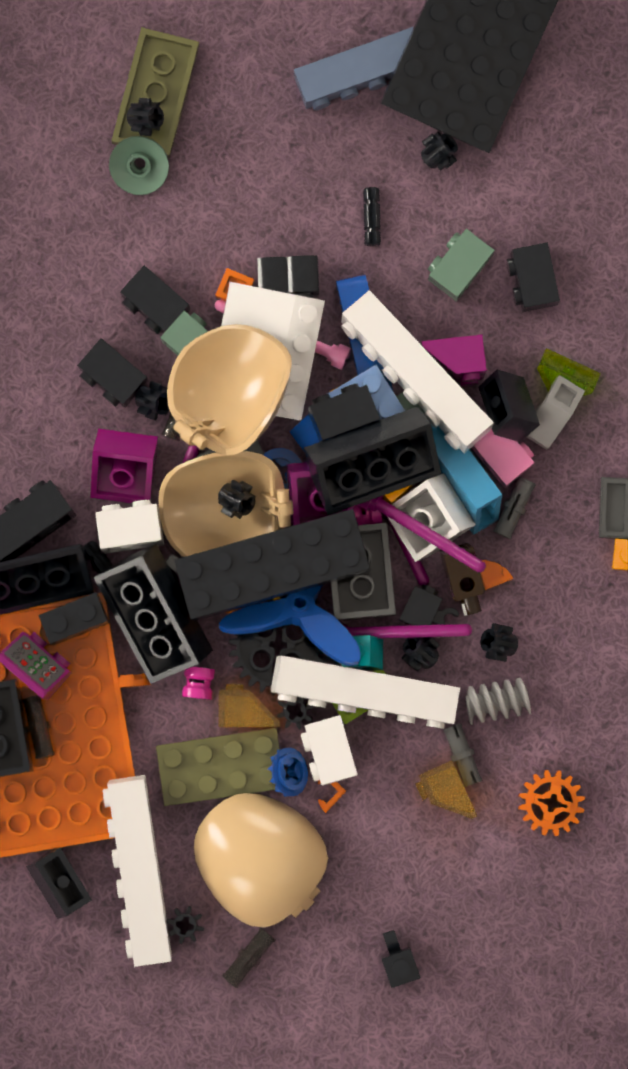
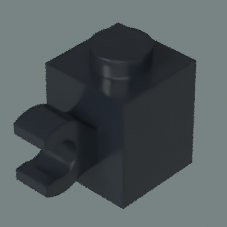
M422 584L421 588L414 587L399 621L407 625H431L432 622L437 625H446L444 623V616L451 614L458 617L459 612L453 608H445L442 611H438L442 598L437 596L439 591Z
M394 930L383 933L389 954L381 956L391 988L420 979L421 977L411 948H400Z

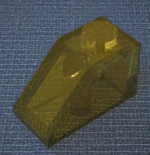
M226 684V690H219L218 727L280 728V721L250 690H244V684Z
M452 760L418 775L420 781L415 783L422 800L428 798L431 804L470 819L477 817Z

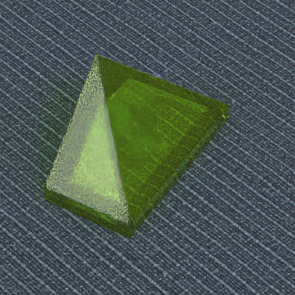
M547 348L537 367L548 392L555 379L560 375L585 391L583 396L593 393L601 374Z

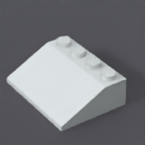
M229 282L221 326L239 324L259 328L275 337L287 348L291 355V372L284 398L276 416L301 421L325 301Z

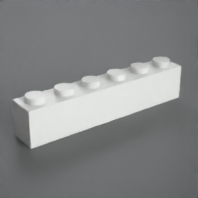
M370 290L342 313L341 323L343 325L341 327L346 335L352 340L356 338L363 345L362 350L365 355L373 362L377 360L384 367L382 371L388 380L392 383L398 382L404 389L403 394L406 399L414 406L418 404L425 411L424 415L434 428L437 426L441 428L446 434L444 436L445 440L453 449L457 450L459 448L465 454L491 431L494 422Z
M286 656L276 657L271 693L279 694L278 700L296 703L297 697L308 699V705L326 708V703L338 704L337 710L356 713V708L367 709L368 716L385 718L386 713L397 715V721L415 724V719L418 718L427 720L426 726L444 729L445 723L454 724L460 692L459 687Z
M140 775L109 780L107 784L108 789H103L105 808L111 807L112 819H107L109 837H115L117 849L112 850L114 868L120 867L121 879L116 880L118 897L125 900L126 909L121 910L123 929L129 928L130 940H125L128 959L133 958L134 967L171 962V944L168 935V924L166 922L167 917L146 776Z

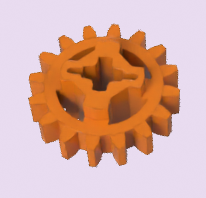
M544 770V778L541 779L537 774L532 775L533 784L528 782L523 784L528 791L527 793H519L518 796L525 799V804L519 805L518 809L526 810L527 812L522 818L523 821H529L530 819L533 821L530 827L531 830L534 831L540 826L542 827L541 835L546 836L548 830L552 829L553 835L559 836V828L569 832L570 827L568 823H579L575 814L584 813V809L578 807V802L585 800V797L577 796L576 794L581 788L580 785H570L572 776L569 775L563 780L561 779V771L557 770L554 777H551L549 770ZM550 782L547 791L542 794L534 793L540 785ZM562 786L569 792L571 802L565 801L562 796ZM554 794L555 801L565 805V807H554L549 812L548 806L544 802L538 801V798L548 799ZM531 804L538 805L542 812L541 820L533 813ZM561 812L569 813L565 819L553 824L556 815Z

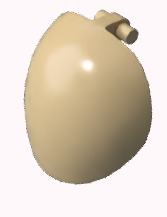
M239 324L220 326L195 338L178 355L168 381V407L171 415L176 420L173 429L180 434V438L190 446L195 445L201 450L207 447L223 455H237L247 450L270 426L284 398L292 365L291 355L287 348L267 332L259 328Z
M243 451L237 455L211 453L186 461L176 466L165 476L159 490V514L166 539L181 556L186 557L291 526L290 515L293 514V501L289 499V489H284L279 468L271 459L250 451ZM232 480L239 483L244 481L251 485L253 488L250 493L256 496L253 510L248 515L242 516L241 519L236 516L230 518L221 512L223 506L218 503L220 489L225 484L231 483Z
M242 793L229 797L208 813L200 824L194 840L195 860L207 887L224 909L241 922L250 926H272L281 922L290 914L296 918L303 910L307 911L313 905V899L321 892L316 886L323 877L327 867L326 845L315 827L303 815L276 799L254 793Z

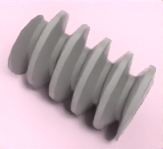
M520 677L516 678L514 687L509 680H504L502 689L497 682H492L490 692L485 684L480 685L478 694L473 686L468 687L465 699L470 725H473L475 715L478 716L481 723H485L486 713L490 714L493 721L497 720L498 711L502 712L505 719L509 718L510 709L514 710L517 717L521 716L522 707H525L528 713L531 714L527 687Z

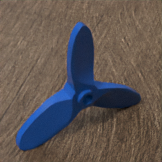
M323 585L289 594L283 599L244 607L226 615L219 623V629L228 634L257 633L293 624L300 626L311 643L333 660L347 666H355L360 663V648L350 632L333 615L315 605Z

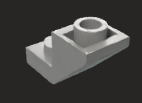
M559 375L552 384L543 403L535 409L540 425L527 438L548 450L573 415L585 391Z

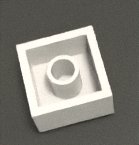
M444 473L427 479L392 504L451 542L476 525ZM388 517L415 562L429 557L440 550Z
M140 500L132 502L133 507L122 508L120 504L102 506L101 512H95L100 549L106 554L148 548L154 544H157V546L165 545L157 504H152L150 500Z
M340 715L304 725L306 732L301 733V738L305 751H312L315 762L309 763L314 782L320 780L321 785L324 786L357 776Z

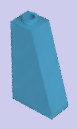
M431 425L441 474H445L476 525L469 529L474 535L499 519L502 493L470 450L464 454L459 448L457 450L453 449L445 440L444 436L446 434L439 426L434 428Z

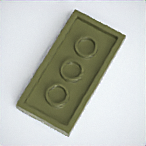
M141 27L112 137V144L117 145L128 137L140 136L139 132L131 131V126L127 122V112L131 107L130 104L138 103L139 98H151L152 102L160 103L159 107L164 113V121L160 131L152 130V136L144 137L156 141L164 149L167 157H171L200 46L199 41Z
M277 728L157 745L156 751L164 806L224 798L242 793L275 790V784L269 782L272 778V772L268 768L272 766L270 757L276 755L277 750L280 749Z

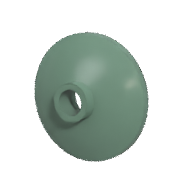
M132 136L122 140L115 146L109 159V170L114 182L121 189L131 194L145 195L156 191L165 182L169 171V161L166 152L156 141L144 136ZM137 158L144 159L146 165L144 167H138L135 163V160Z

